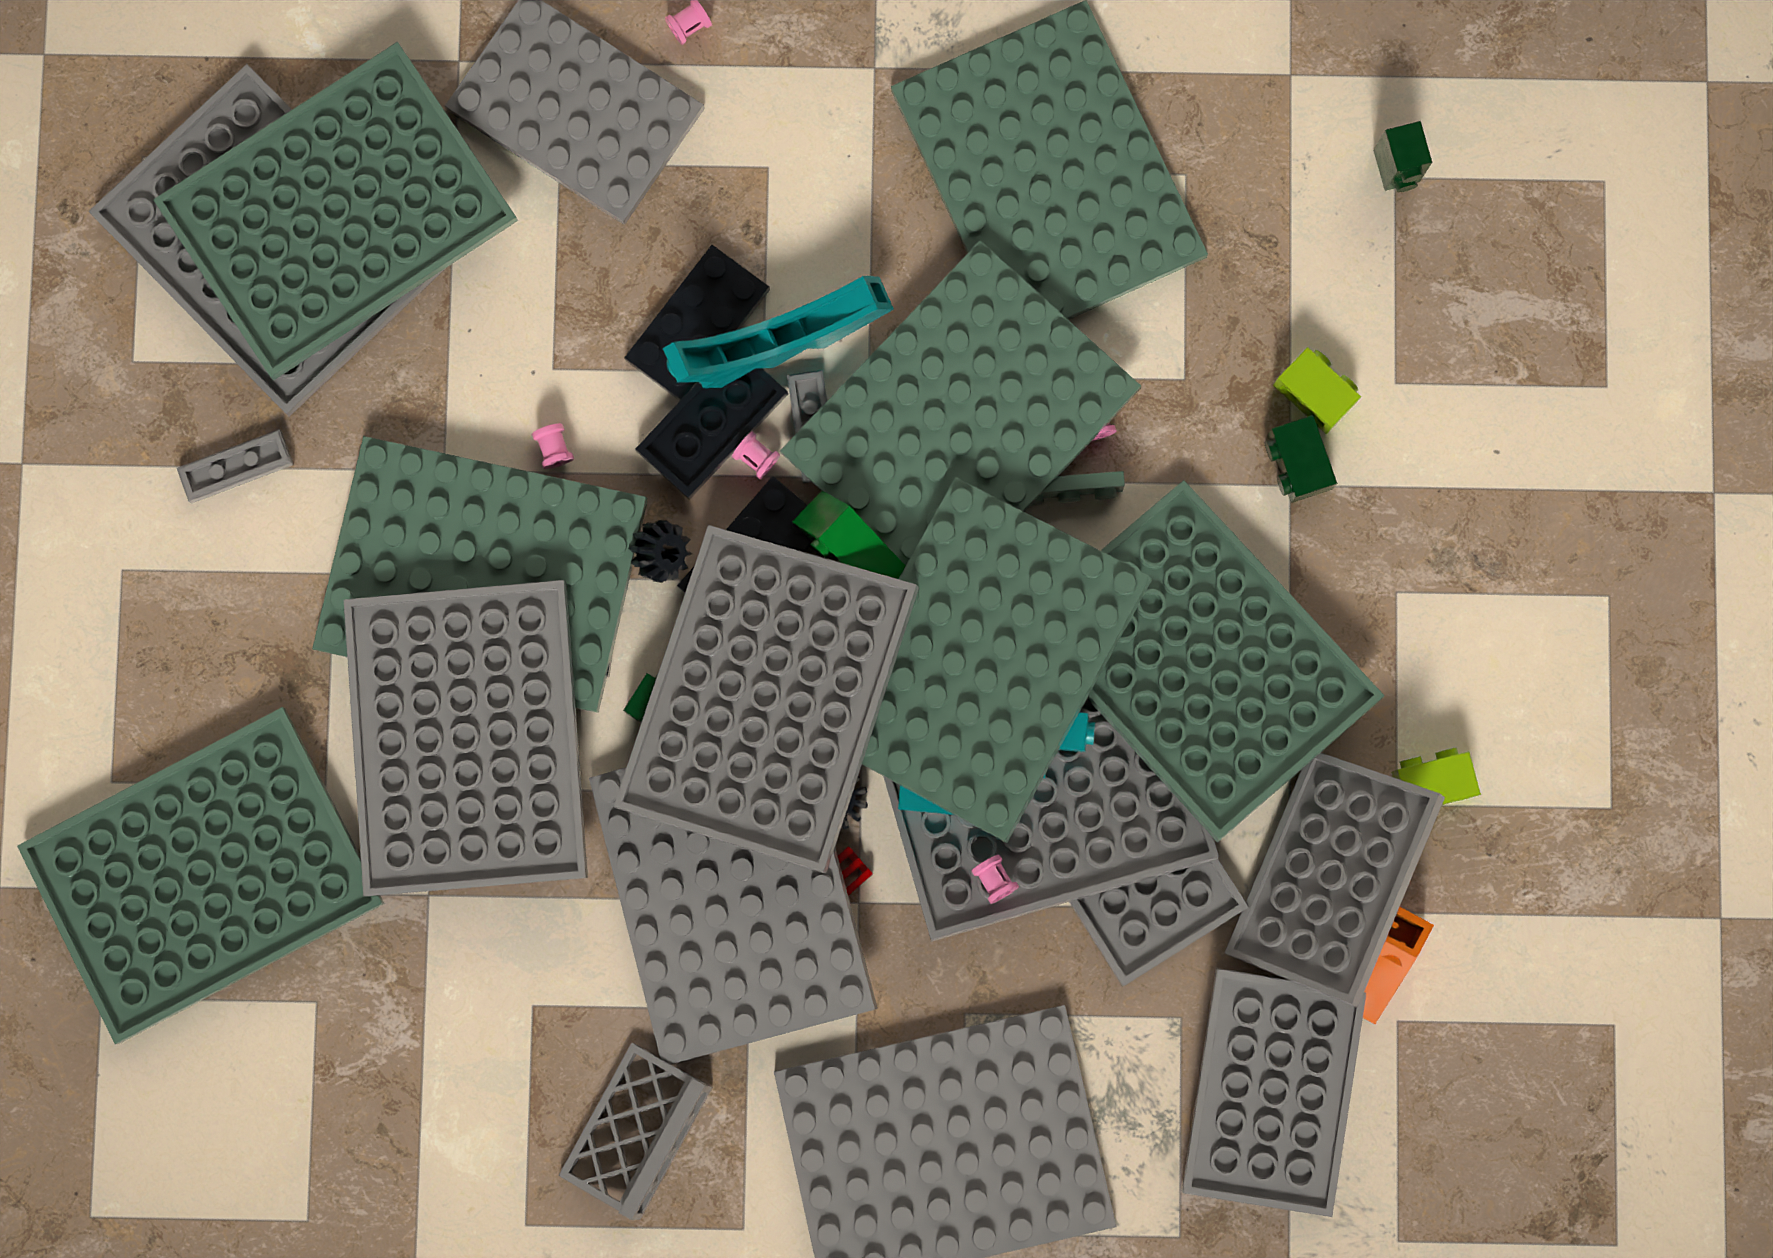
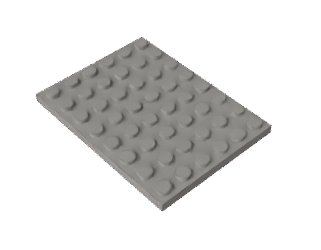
M246 64L88 212L290 417L444 270L277 379L273 380L269 376L153 201L162 193L292 110Z
M708 525L613 807L827 873L919 587L913 583Z
M558 580L345 599L344 615L363 897L588 878L566 581Z
M1086 699L1079 713H1088L1089 722H1095L1094 745L1086 744V752L1058 750L1046 772V777L1039 784L1008 843L956 815L898 810L900 785L884 777L931 942L1218 859L1219 855L1214 839L1088 699ZM999 854L1003 859L1001 864L1012 882H1017L1019 888L1005 898L990 904L987 899L989 894L980 878L974 876L971 870L985 860Z
M626 767L589 778L661 1060L668 1064H674L878 1009L836 848H834L827 873H822L613 807Z
M1065 1005L774 1071L815 1258H985L1117 1227Z

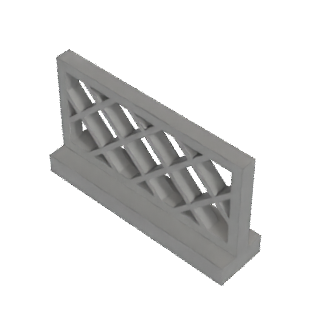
M631 1043L559 1176L615 1208L620 1214L630 1220H641L713 1087L668 1064L640 1046ZM636 1054L648 1061L652 1076L637 1081L632 1080L629 1067ZM656 1066L662 1068L666 1072L658 1074ZM674 1075L683 1080L684 1084L678 1095L664 1100L659 1079ZM625 1076L627 1084L620 1085ZM653 1081L658 1102L639 1107L634 1087ZM628 1089L633 1109L615 1115L611 1100L616 1092ZM673 1103L669 1112H667L666 1105ZM660 1107L663 1117L662 1125L658 1130L646 1133L641 1112ZM607 1109L608 1117L601 1119ZM635 1114L640 1135L621 1141L616 1120ZM610 1122L615 1143L596 1148L593 1137L596 1127ZM655 1136L649 1146L648 1138ZM642 1140L645 1156L641 1163L628 1166L623 1145ZM588 1143L590 1150L583 1152ZM617 1148L622 1169L603 1174L598 1153ZM592 1155L597 1176L583 1180L572 1174L580 1158ZM636 1170L633 1178L631 1179L629 1171ZM619 1174L624 1175L627 1189L620 1201L608 1195L604 1179ZM598 1181L600 1189L589 1183Z

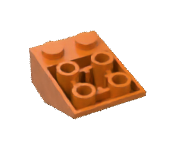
M1402 907L1398 909L1364 991L1366 992L1363 1018L1373 1024H1376L1409 972L1434 927L1433 924Z

